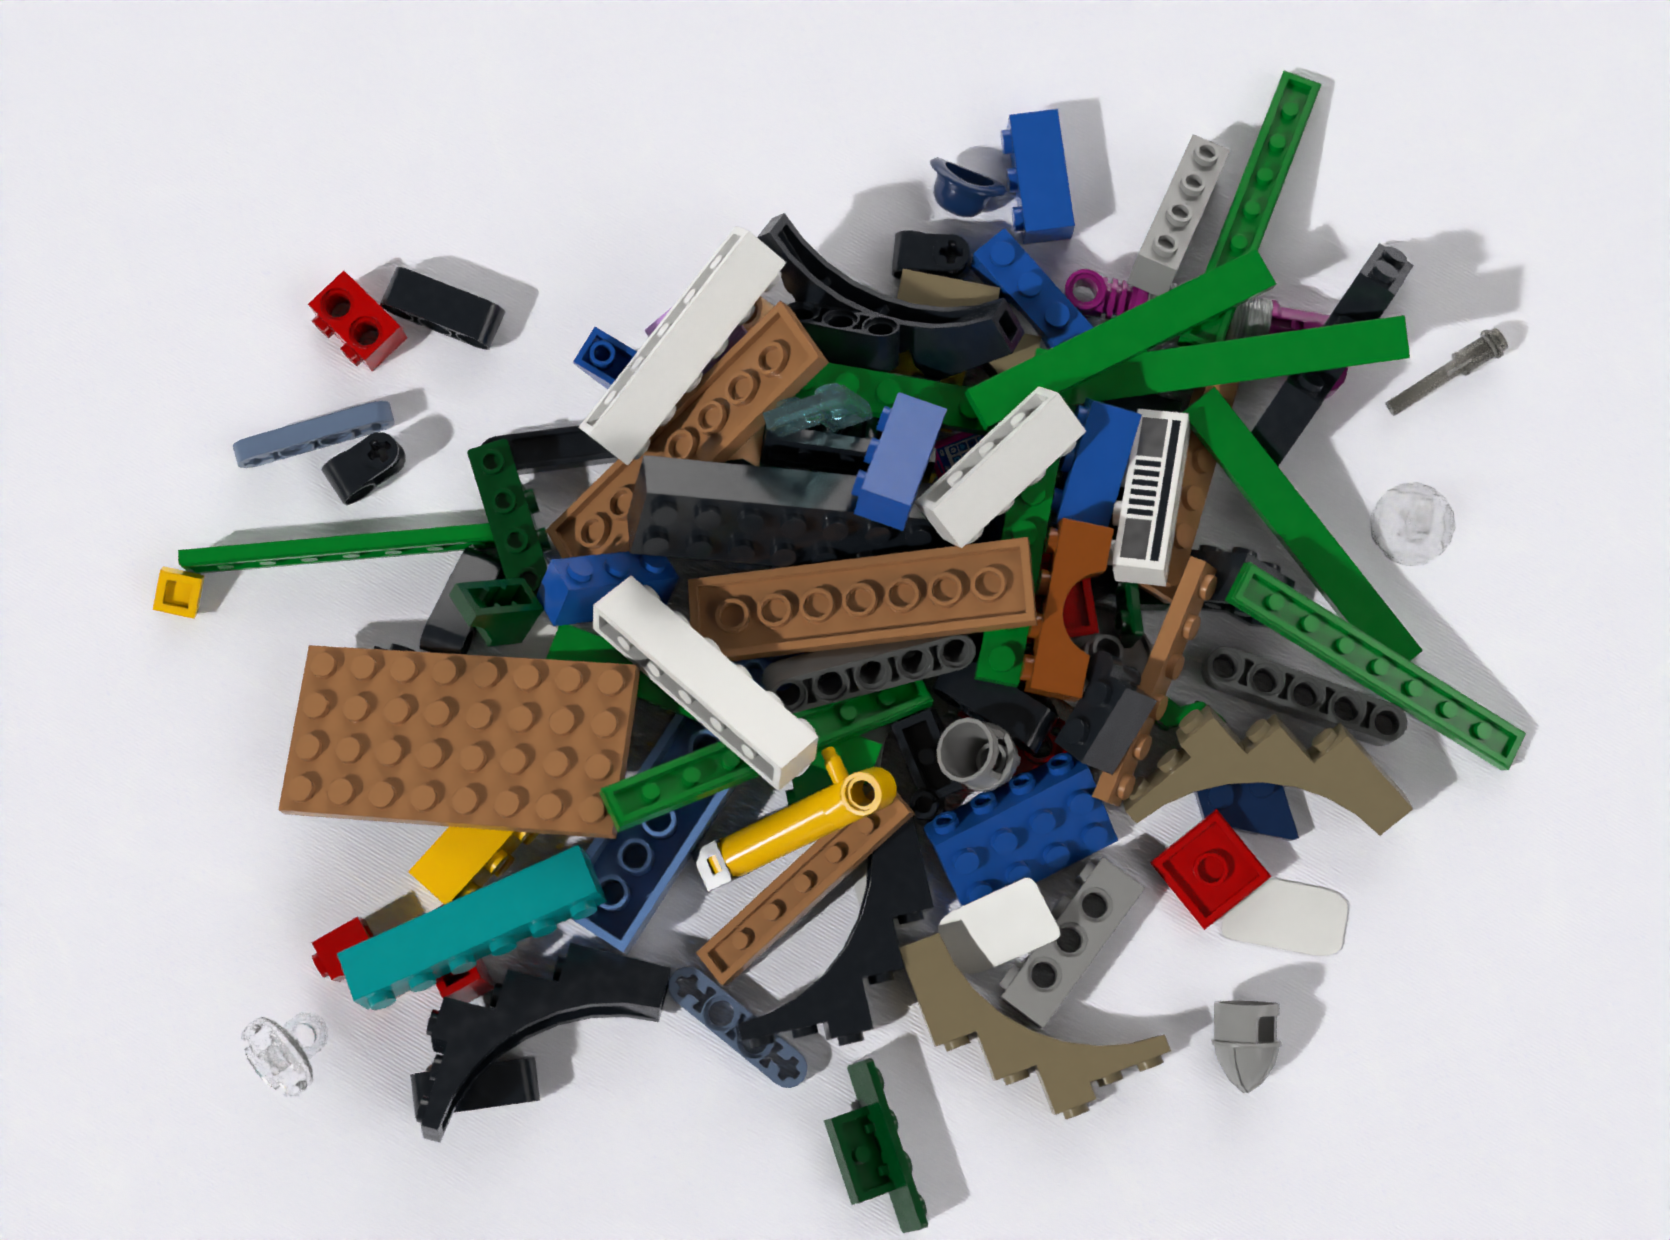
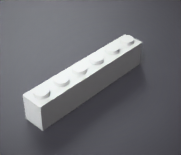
M735 226L584 419L579 428L626 465H629L632 460L639 459L650 445L649 438L659 426L666 425L672 419L677 409L675 405L684 393L691 392L700 383L703 377L702 370L711 359L718 358L725 351L729 344L728 337L737 325L741 326L750 319L755 311L754 304L763 292L770 291L778 283L782 274L780 270L786 262L749 230Z
M629 576L593 605V629L631 663L637 665L647 677L777 791L782 789L815 760L819 736L816 735L811 724L802 718H796L784 707L783 702L775 693L771 691L766 692L753 681L751 674L745 667L731 662L722 654L719 646L712 639L704 638L695 631L682 613L678 611L673 612L667 607L653 588L648 585L643 586L633 576Z

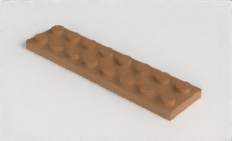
M779 301L703 375L695 389L685 393L675 405L677 409L674 416L666 425L659 426L649 438L650 445L643 455L725 463L829 363L788 305ZM643 455L637 460H632L629 465L618 459L546 529L562 558L630 551L627 514Z
M1028 537L968 544L963 548L958 546L688 579L691 627L702 637L712 639L719 646L722 654L731 662L1037 625Z

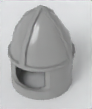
M972 718L959 719L949 725L941 735L937 747V759L942 772L951 780L965 784L968 788L979 792L993 791L997 787L1004 785L1011 779L1021 762V757L1018 756V749L1006 730L999 725L985 723Z
M1262 1001L1214 1002V1038L1211 1039V1044L1214 1045L1217 1060L1227 1078L1243 1093H1250L1263 1084L1276 1064L1279 1048L1282 1046V1041L1277 1040V1016L1280 1015V1004Z

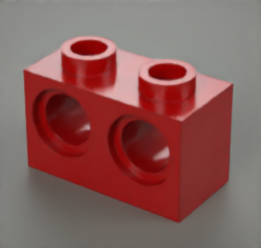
M344 270L308 303L316 315L311 320L312 323L328 339L335 334L344 343L340 350L356 367L363 362L371 371L375 370L408 338L402 327ZM338 304H350V309L344 316H332V311ZM366 332H379L378 338L374 343L370 345L360 344V339Z

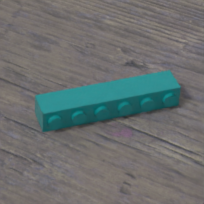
M578 844L337 953L353 1001L367 1010L370 1008L371 1010H380L391 1006L396 1002L397 996L410 990L412 992H420L431 988L436 984V979L450 972L452 974H460L474 968L477 965L476 961L490 954L493 956L506 954L517 947L516 943L530 936L533 938L546 936L557 929V924L570 918L574 920L586 918L594 914L598 909L597 906L607 902L589 855Z

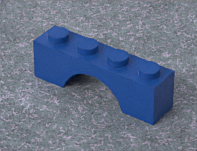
M1005 228L973 253L971 270L985 285L1000 287L998 299L1005 298L1008 303L1026 318L1038 335L1042 336L1041 339L1047 350L1094 328Z

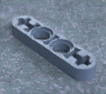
M375 401L241 439L233 444V450L238 467L252 468L367 436L375 432H381L392 427L395 421L390 403L387 401Z
M694 967L679 968L672 974L668 985L671 997L770 1080L783 1088H792L804 1081L808 1069L806 1059L778 1034H774L775 1039L783 1046V1049L778 1051L777 1054L787 1061L792 1056L799 1061L796 1069L800 1074L796 1079L790 1076L785 1080L780 1079L778 1074L781 1069L772 1060L769 1062L768 1068L760 1063L762 1059L771 1053L775 1043L766 1045L765 1049L757 1054H751L745 1050L742 1042H738L735 1025L756 1018V1016L705 974ZM692 975H695L698 978L695 986L705 995L709 987L716 991L715 995L706 1000L701 1013L693 1008L700 1002L691 994L685 995L684 998L678 994L681 986L677 981L681 976L689 979ZM726 1001L733 1007L734 1017L728 1025L717 1026L710 1020L709 1010L715 1002Z

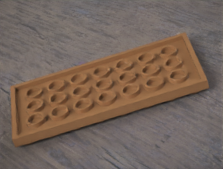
M309 645L278 810L285 815L616 839L617 829L600 796V790L603 787L625 779L641 670L637 665Z

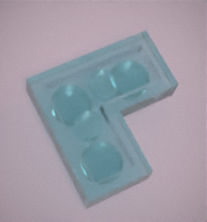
M838 383L823 385L815 390V395L801 400L798 397L777 402L775 409L763 413L767 429L780 437L818 424H822L835 432L873 418L869 402L846 386H840Z

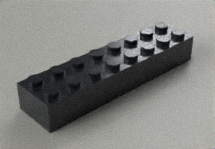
M643 455L627 514L630 553L652 556L790 567L956 545L942 539L915 503L912 506L904 531L854 514L858 497L851 495L857 476ZM921 482L915 501L934 483ZM979 538L970 544L978 543Z

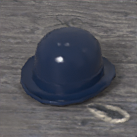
M936 157L929 162L931 167L937 172L933 189L935 200L941 208L956 216L974 217L986 208L992 197H1000L1007 193L1006 187L1002 183L945 159Z

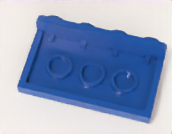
M1068 752L1057 754L1050 758L1047 763L1029 772L1017 774L1001 787H997L990 792L980 793L970 802L952 811L937 815L924 826V831L936 851L960 907L1023 878H1031L1037 883L1118 841L1103 801L1092 797L1096 784L1086 764L1081 763Z

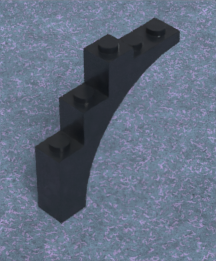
M785 213L771 218L757 236L758 239L786 262L780 270L782 273L781 278L785 289L792 294L795 302H811L895 319L900 325L899 354L909 350L915 366L922 371L925 378L942 380L1013 354L1025 333L1005 298L972 306L938 307L913 304L896 299L860 284L827 262L802 237Z
M1379 243L1323 327L1379 319L1399 291L1414 265L1407 261V257L1400 250L1390 246L1385 247ZM1346 367L1289 375L1251 431L1278 467L1320 408Z
M913 816L868 856L866 887L857 920L842 950L827 970L794 1000L771 1013L735 1025L738 1042L749 1040L750 1048L776 1043L774 1034L791 1031L793 1039L817 1034V1025L823 1023L826 1040L837 1038L839 1046L864 1041L863 1032L874 1029L862 979L868 978L869 985L895 980L893 972L903 969L904 965L893 919L898 918L899 925L925 920L923 912L934 908Z
M570 942L567 955H559L553 973L554 981L507 970L504 982H496L490 1001L491 1008L444 997L440 1010H432L426 1029V1035L431 1036L433 1051L443 1055L437 1054L435 1056L430 1072V1080L435 1082L430 1097H422L416 1115V1122L421 1123L423 1138L441 1143L455 1109L472 1084L499 1057L528 1038L559 1025L590 1018L628 1017L659 1022L668 992L671 968Z

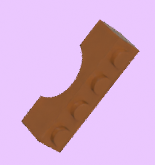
M1062 518L1056 524V529L1049 528L1044 547V553L1051 554L1048 571L1041 570L1036 588V595L1042 596L1040 612H1036L1037 625L1029 626L1028 637L1034 638L1031 655H1024L1020 680L1026 681L1024 692L1072 702L1082 698L1090 656L1078 648L1070 639L1064 625L1063 608L1069 591L1076 583L1085 579L1099 577L1106 571L1114 528Z

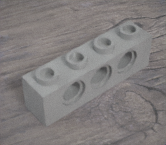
M1192 135L1138 253L1127 281L1128 284L1156 296L1169 291L1231 151L1230 149L1197 135Z
M1104 857L1096 865L1088 861L1074 880L1080 885L1071 900L1064 895L1051 912L1060 931L1062 929H1071L1077 933L1080 940L1078 949L1073 953L1064 952L1059 948L1056 939L1028 952L1030 956L1019 969L1013 964L998 984L1004 989L999 998L1040 1029L1046 1026L1145 890V887ZM1094 894L1103 900L1105 909L1101 917L1092 918L1084 912L1082 902L1086 895ZM1038 963H1045L1054 971V981L1047 988L1037 986L1032 980V969Z

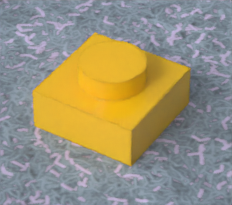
M163 566L160 569L152 610L195 619L198 613L205 575Z

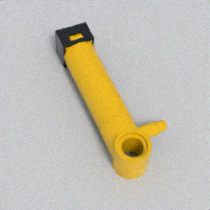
M830 746L823 749L821 754L825 761L824 765L833 782L832 785L736 832L690 852L707 891L709 892L724 886L864 817L885 809L892 804L896 797L897 786L895 779L890 772L880 767H871L848 775L834 747ZM865 781L869 782L874 788L875 797L873 801H870L864 795L863 784Z

